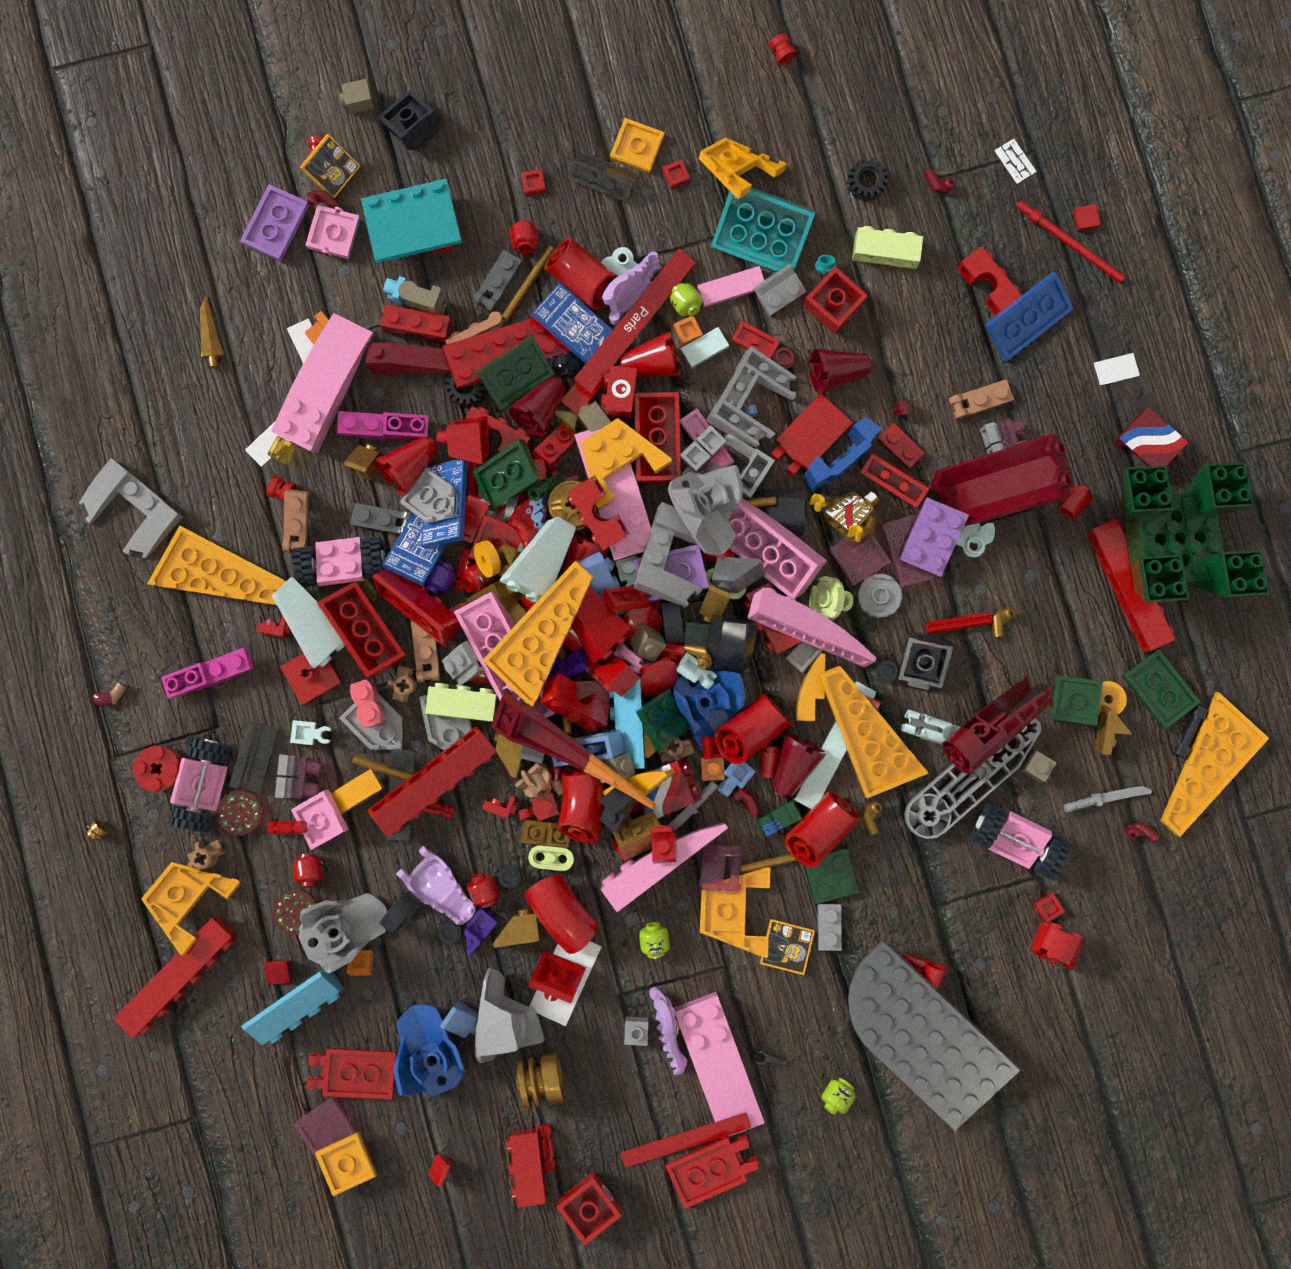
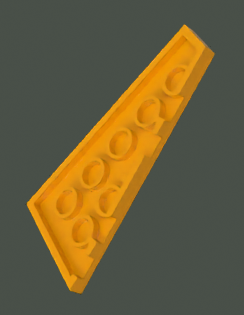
M179 526L147 584L277 605L272 595L286 581Z
M575 561L483 659L521 699L532 707L536 704L594 577L578 561Z
M840 666L818 674L866 798L928 774L927 770L920 764L913 753L906 747L899 736Z
M1219 692L1214 694L1207 716L1202 722L1160 820L1178 837H1181L1269 739Z

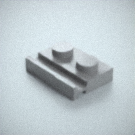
M791 264L752 288L768 316H771L806 292L797 274L794 273Z
M468 641L461 643L442 660L445 670L452 679L457 680V687L464 686L484 669L483 666L480 667L477 661L479 659Z

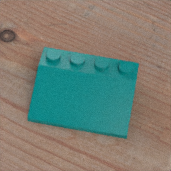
M447 179L361 198L376 263L462 243Z
M751 187L748 194L739 199L730 191L711 247L777 272L791 264L794 271L817 211Z

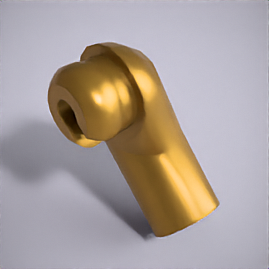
M1003 607L993 615V637H1004L1003 625L1014 618L1015 611L1013 608Z
M686 643L684 653L686 654L687 652L690 655L696 656L700 669H707L712 665V657L705 646Z
M879 802L868 803L862 814V821L869 836L879 832L875 822L878 813L882 811V806Z

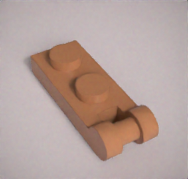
M492 312L489 315V319L481 323L475 322L461 333L455 332L451 334L445 342L449 344L504 327L502 316L499 312Z
M1007 379L949 398L950 405L954 406V416L956 419L1001 406L1014 400ZM966 401L968 408H963L962 402Z
M288 489L284 491L283 551L290 552L293 548L308 546L309 492ZM292 535L299 536V542L292 541Z
M411 621L417 682L422 683L429 679L439 681L441 677L437 641ZM431 664L432 670L424 671V665Z

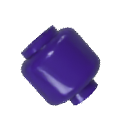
M443 561L436 563L425 582L427 591L434 595L448 593L456 580L455 569Z

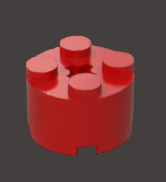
M152 746L146 748L137 756L132 766V771L138 784L146 790L152 792L173 790L181 759L185 757L175 748Z
M1045 922L1039 924L1029 951H1034V955L1055 965L1056 963L1060 964V962H1063L1064 968L1073 970L1083 946L1084 937L1073 932L1070 934L1062 931V926L1050 922V924Z

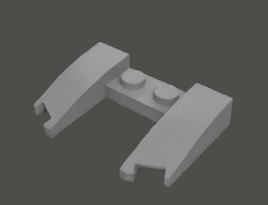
M751 346L744 353L735 369L734 375L706 421L721 431L757 447L760 445L758 440L765 436L770 439L774 436L775 432L741 411L742 405L755 382L793 400L796 397V392L790 391V381L796 380V376Z
M111 458L90 484L79 504L81 506L85 505L89 515L86 517V521L92 524L118 493L125 497L147 517L127 543L123 552L131 555L132 550L142 552L143 558L147 559L183 516L121 464Z
M662 502L657 508L633 588L686 607L689 604L687 599L693 593L698 595L702 588L664 571V566L673 536L697 544V542L685 526L676 508Z

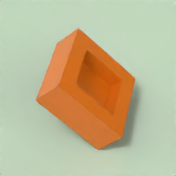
M693 315L673 324L682 346L703 335Z
M701 758L702 781L725 780L723 758Z
M361 950L358 952L355 958L348 963L346 973L349 976L371 975L374 952L371 950Z

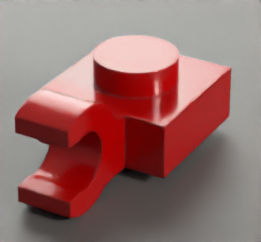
M553 793L542 798L532 799V807L518 811L520 820L536 815L537 820L540 821L559 814Z

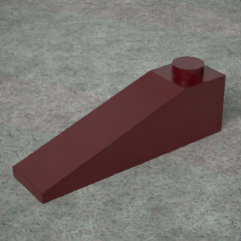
M390 342L368 343L366 364L374 375L451 373L443 349Z

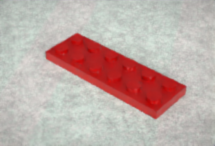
M534 318L443 345L442 348L457 389L482 382L476 373L477 370L531 335L535 338L547 361H550L549 357L558 358V355L568 352L572 354L573 352Z

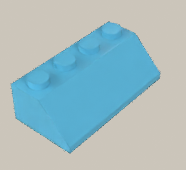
M639 678L622 697L615 691L612 694L609 693V697L614 698V707H610V719L615 720V729H611V731H621L625 749L624 753L630 752L634 769L644 768L643 727L636 714V711L641 708Z
M322 970L241 1027L261 1045L268 1041L272 1045L283 1037L282 1031L287 1028L292 1031L302 1024L300 1020L307 1014L309 1018L322 1010L320 1008L321 1004L326 1001L328 1004H331L341 997L339 992L344 988L334 972L327 973Z

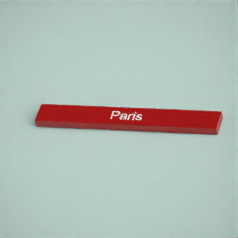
M679 248L575 376L573 381L587 393L591 394L604 378L605 372L610 370V365L613 366L672 293V289L680 283L696 262Z

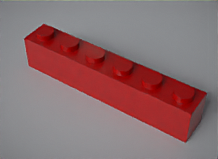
M1114 519L1088 531L1086 534L1143 653L1174 641V630L1166 622L1164 609L1161 604L1145 603L1134 590L1124 526L1117 519Z
M475 726L367 811L387 837L390 834H396L402 829L404 823L417 818L422 809L436 803L440 795L454 789L457 782L463 777L466 778L472 775L475 768L481 763L484 764L490 761L496 750L478 727Z
M219 916L211 918L195 934L194 937L197 940L185 956H181L178 952L113 1019L131 1038L140 1034L144 1036L153 1027L151 1023L156 1018H162L169 1011L167 1006L172 1001L176 1003L186 993L184 989L189 984L191 986L194 985L202 977L200 972L205 967L207 969L212 967L218 961L216 956L221 951L226 952L235 943L233 939L237 934Z

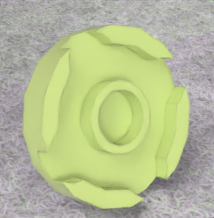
M829 576L820 577L818 579L820 582L817 586L813 585L809 596L810 608L831 621L837 618L841 611H848L853 605L852 594L844 591L842 583L837 578Z

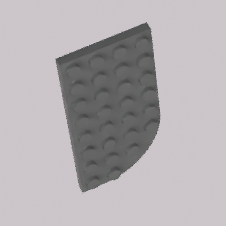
M882 939L862 959L852 977L848 1001L849 1013L856 1033L864 1045L956 1131L1020 1071V1067L887 941Z

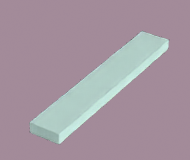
M855 682V685L863 695L874 698L877 693L876 691L859 682ZM836 721L821 747L827 753L825 758L801 785L794 799L810 809L822 798L847 750Z

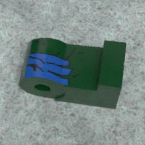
M790 800L757 819L756 823L763 836L766 837L779 829L798 822L802 818L793 801Z

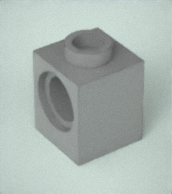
M626 1017L624 1045L647 1046L648 1017Z

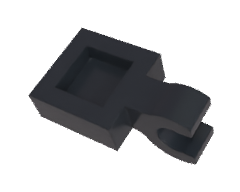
M565 352L558 355V358L549 357L550 367L559 368L561 376L574 379L581 370V359L574 354Z

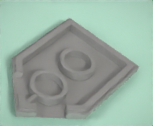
M426 468L400 503L424 522L431 523L454 516L455 488Z
M428 695L420 696L427 737L431 743L445 750L472 729L470 719L425 714Z
M379 693L378 703L384 710L385 724L370 729L364 728L359 722L357 716L358 706L355 703L339 717L370 750H402L403 718Z

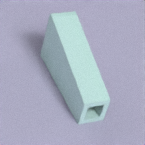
M558 516L547 521L504 573L500 582L506 584L509 590L526 595L529 601L537 602L555 583L576 527Z
M293 577L288 579L272 595L309 664L313 668H316L318 665L321 667L326 665L332 659L330 654L334 650L339 652L345 646L318 607L317 601Z

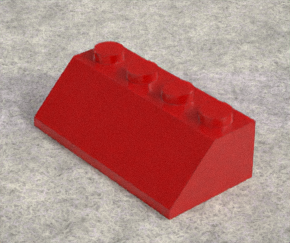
M679 392L635 393V431L668 455L673 462L655 473L643 455L636 459V482L669 485L672 480L681 476Z
M387 569L377 572L372 576L377 593L442 646L445 647L462 629L454 610L451 609L449 611L445 608L444 603L438 597H431L424 586L415 584Z
M356 581L317 602L318 607L366 678L383 674L402 662L405 653Z

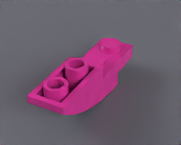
M338 411L337 435L359 436V438L397 440L427 438L428 415Z
M241 648L210 661L200 662L161 677L167 698H173L238 677L239 674L254 669L248 648Z

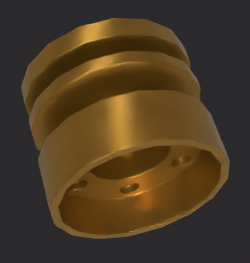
M572 480L562 482L554 488L550 494L548 505L552 519L557 516L574 525L576 527L574 533L584 531L588 527L582 523L579 509L576 507L572 510L571 507H568L570 501L568 491L582 483Z
M557 1052L542 1055L541 1066L537 1067L534 1058L529 1057L528 1069L524 1058L518 1059L516 1082L518 1093L525 1109L532 1107V1097L535 1106L540 1107L541 1095L546 1096L549 1105L565 1101L563 1077Z

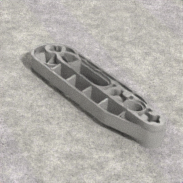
M1037 719L1030 722L1031 732H1025L1022 735L1018 734L1014 737L1016 746L1013 749L1006 744L996 752L1000 753L996 757L998 761H992L994 756L990 757L974 773L970 774L968 778L956 786V790L950 793L949 790L967 775L960 772L955 776L950 771L955 767L952 763L907 804L904 815L905 823L909 830L916 836L926 839L937 838L944 834L1021 766L1041 733L1040 722ZM1027 726L1020 733L1024 732ZM1019 754L1021 757L1009 771L1005 764L1015 755ZM999 769H1002L1006 774L992 785L988 779ZM945 774H948L952 780L938 791L934 784ZM977 777L979 778L976 782H974L968 789H966L960 796H958L955 799L954 795L958 791L961 792L969 783H971ZM985 783L989 789L978 799H975L972 793ZM931 788L935 794L924 793ZM943 795L949 800V805L941 798ZM968 797L973 803L962 813L958 814L955 808ZM925 811L932 813L930 815L932 817L931 820H924L923 817H926L924 815ZM951 813L956 817V818H955L954 820H952V821H951ZM942 819L946 821V823L939 822V820ZM917 822L921 825L914 830L913 826ZM928 826H932L933 828V835L931 836L929 834Z

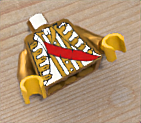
M855 492L835 498H824L820 494L812 496L809 504L815 505L814 510L819 512L821 509H824L826 522L854 545H857L862 538L874 534L877 523L874 506L879 502V499L873 492H869L864 498Z

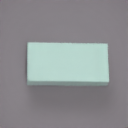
M717 327L682 347L680 351L692 369L729 348V344Z

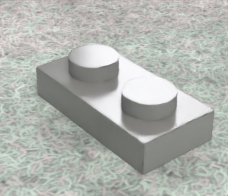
M817 904L818 950L842 951L841 904Z

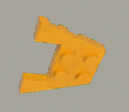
M723 138L703 149L699 155L701 162L738 199L748 194L752 187V184L739 177L740 175L757 166L771 176L776 177L783 173L787 166L783 161H779V164L770 161V156L762 153L759 156L749 152V147L727 138Z
M618 418L580 442L589 478L596 475L606 492V495L596 503L599 510L616 500L604 480L643 455L655 473L673 463L668 455Z
M171 862L142 897V901L176 950L184 957L197 939L179 927V924L208 888L229 900L241 883L237 879L225 878L218 874L203 872L196 868H189L188 866Z
M763 868L702 886L700 933L768 958V937L745 936L746 887L770 888V868Z

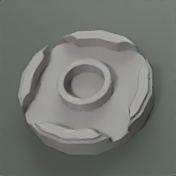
M874 574L866 578L860 585L857 593L858 603L861 609L869 616L885 618L893 614L900 607L902 589L891 576Z

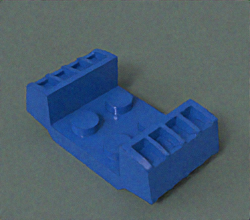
M866 417L856 423L848 434V437L854 444L844 454V458L839 456L828 467L818 456L804 475V479L811 491H815L824 484L834 483L864 457L881 427Z

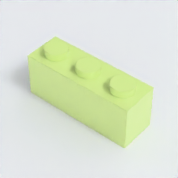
M870 226L858 227L855 234L852 260L916 269L920 263L923 236H917L913 232L905 234L896 233L892 229L881 231L874 230Z
M435 683V687L429 686L425 714L494 721L498 696L493 694L492 689L480 688V692H473L471 687L458 686L457 690L448 689V684Z

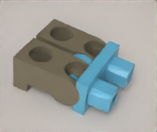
M399 276L398 281L387 278L383 288L384 293L388 294V300L395 302L398 307L444 315L448 304L440 287L433 285L430 291L417 287L414 282L407 281L406 278Z

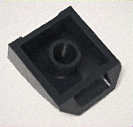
M412 90L407 91L378 116V119L407 150H418L431 136L438 133L441 123L435 111Z
M804 489L763 490L754 493L750 499L776 496L777 505L757 508L776 520L794 535H803L805 527Z
M712 615L708 651L712 657L711 667L714 670L742 673L751 665L758 623L753 620L747 621Z
M907 632L897 681L904 687L923 691L941 690L953 651L952 642L942 637Z

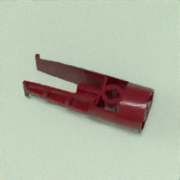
M1024 674L1023 680L990 702L943 741L942 748L948 759L961 772L969 775L972 774L1016 737L1048 704L1053 706L1050 688H1046L1011 715L1007 716L1031 692L1028 675Z

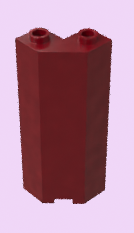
M1055 433L937 470L934 473L930 487L939 497L942 504L969 515L964 525L966 527L1067 498L1072 486V478L1065 446L1062 441H1059Z

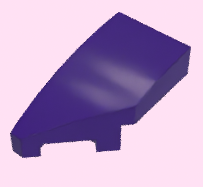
M579 648L563 658L562 661L556 658L554 662L555 667L547 679L559 673L570 678L588 668L586 652Z
M480 908L466 924L467 928L464 930V934L467 940L466 954L468 956L500 921L486 908Z

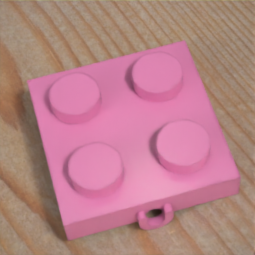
M317 205L305 246L307 249L319 251L323 254L327 253L330 256L334 255L349 259L360 224V216L344 212L339 207L332 209Z
M329 789L320 792L291 809L297 822L306 821L308 823V831L302 834L311 850L349 830Z

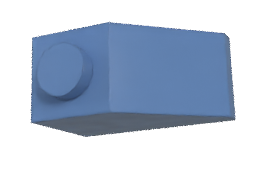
M458 1000L440 1027L466 1038L469 1033L474 1035L476 1032L479 1013Z

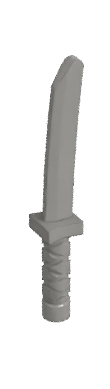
M711 781L702 791V800L687 806L667 826L672 827L674 831L678 829L693 813L696 814L698 812L697 808L718 788V785Z
M1138 786L1103 794L1094 793L1091 794L1092 797L1064 804V810L1066 813L1090 807L1091 805L1102 806L1105 802L1151 794L1152 791L1146 787Z

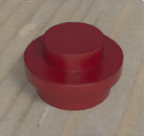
M779 348L773 355V361L785 369H789L795 360L794 353L788 348Z
M908 399L895 402L896 407L892 408L897 416L914 411V402H909Z

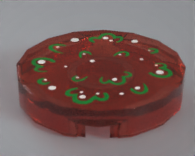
M245 790L233 791L225 795L217 809V818L221 827L233 835H245L253 832L261 824L264 815L261 801L252 792Z
M292 889L283 893L273 906L275 925L286 934L299 935L301 911L317 904V902L309 892L302 889Z

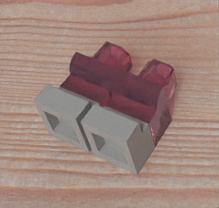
M1011 418L1002 422L985 424L980 429L985 447H990L987 449L988 454L1029 441L1027 439L1018 442L1016 435L1025 431L1022 420L1011 421Z
M710 425L680 455L681 460L694 473H699L725 448L726 440Z
M279 754L277 775L298 776L299 778L277 777L275 798L304 799L319 794L320 785L318 783H309L310 774L320 775L322 763L307 757Z

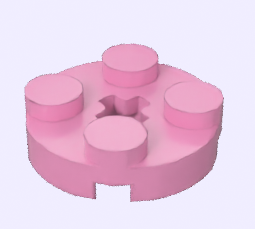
M622 642L618 647L616 646L613 654L629 663V667L640 675V669L644 665H651L647 659L636 655L633 650H629L627 644Z

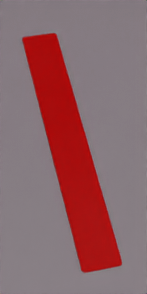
M743 1113L623 1151L620 1155L624 1166L627 1168L749 1129L751 1124L747 1113Z

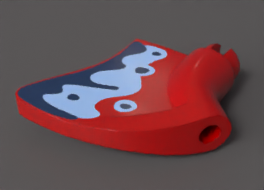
M548 495L543 496L538 501L526 500L515 509L509 519L508 526L516 530L524 549L546 523Z

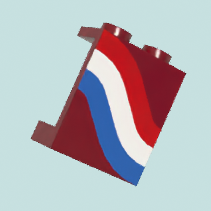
M1150 407L1140 412L1113 442L1118 449L1125 445L1147 466H1167V470L1171 467L1168 464L1172 459L1176 461L1185 452L1183 448L1188 443Z
M685 758L658 768L674 769L676 773L647 795L657 805L654 809L641 802L640 804L644 814L654 811L656 817L660 818L702 800L701 788L698 783H695L690 763Z

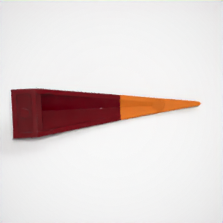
M508 693L501 697L491 728L506 739L576 767L619 789L651 809L657 806L652 800L529 704L523 705Z

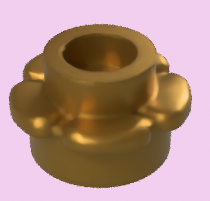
M95 820L92 824L88 823L87 825L89 829L87 834L94 840H104L109 832V828L100 820Z

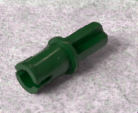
M557 473L550 478H543L539 484L528 489L530 499L538 501L543 496L550 495L556 486L565 482L563 474Z

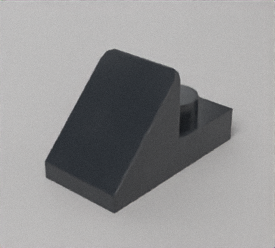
M614 787L600 800L605 809L599 820L615 833L621 832L637 800Z

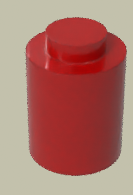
M1075 485L1070 490L1068 497L1064 498L1057 506L1058 510L1069 519L1076 520L1092 500L1091 491L1084 485Z

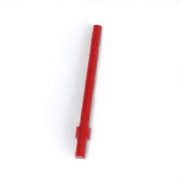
M1022 200L1016 205L1018 210L1029 217V221L1034 224L1038 223L1118 283L1124 280L1125 275L1042 216L1043 213L1037 208L1034 210Z

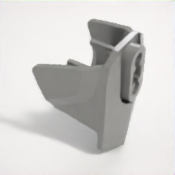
M736 465L723 467L704 474L688 472L672 480L668 487L670 498L697 544L704 553L709 555H722L725 553L736 537L729 518L737 505L742 501L743 486L738 467Z
M367 893L349 900H325L303 909L300 913L301 926L298 937L308 959L320 964L321 968L327 973H331L348 964L368 942L386 932V929L379 922L387 913V908L378 898ZM333 928L338 930V936L336 937L330 935ZM312 938L318 940V944L315 947L310 945Z
M488 968L484 978L476 1024L475 1057L480 1063L494 1060L497 1054L514 1052L519 1047L542 1043L545 1039L535 1010L532 1007L504 995L505 977L499 971Z

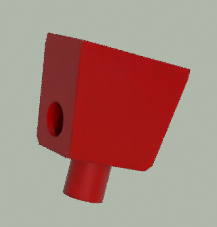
M483 416L452 421L447 425L446 431L439 430L437 432V443L448 445V455L450 457L483 464L490 458L488 417Z

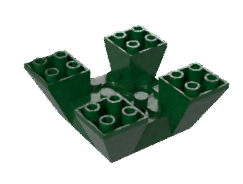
M1246 462L1204 465L1184 494H1171L1167 466L1126 467L1123 469L1120 504L1134 590L1145 603L1189 600L1187 587L1191 586L1226 598L1265 596L1270 594L1262 550L1224 552L1218 516L1254 506Z

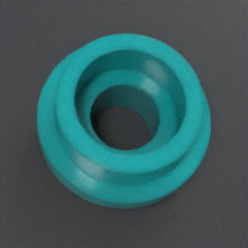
M830 255L820 256L815 263V269L824 275H828L834 267H837L835 258Z

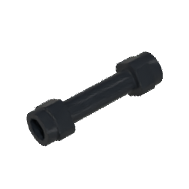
M1197 705L1191 710L1189 716L1192 718L1181 742L1176 743L1174 747V755L1186 759L1187 755H1189L1191 751L1189 745L1200 721L1205 720L1208 712L1207 709Z

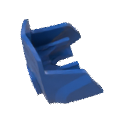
M723 670L712 671L717 677L710 689L703 687L698 680L691 687L689 679L684 676L679 677L673 686V694L678 708L686 718L690 726L689 729L702 752V736L715 735L717 728L736 716L744 707L746 695L742 677L739 673Z
M425 1004L413 1005L403 1013L396 1023L401 1043L395 1058L393 1071L400 1096H410L420 1092L434 1096L456 1087L462 1076L466 1074L461 1054L453 1044L448 1031L440 1027L443 1020L434 1006ZM430 1056L436 1057L437 1063L432 1061ZM439 1076H444L446 1078V1082H439Z

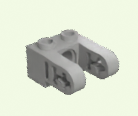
M727 434L725 437L726 444L723 447L747 462L740 473V478L743 486L742 498L750 499L775 460L760 450L752 448L737 437ZM710 461L704 469V473L723 467Z

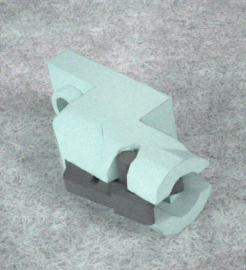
M907 710L904 718L909 719L908 724H902L901 731L942 745L943 741L960 727L947 721Z

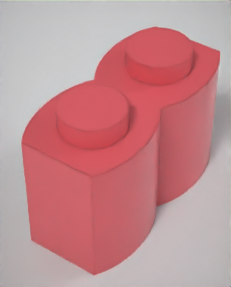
M366 679L351 684L350 693L354 703L358 706L357 716L361 725L364 728L370 729L385 724V713L382 706L378 703V690L374 683Z

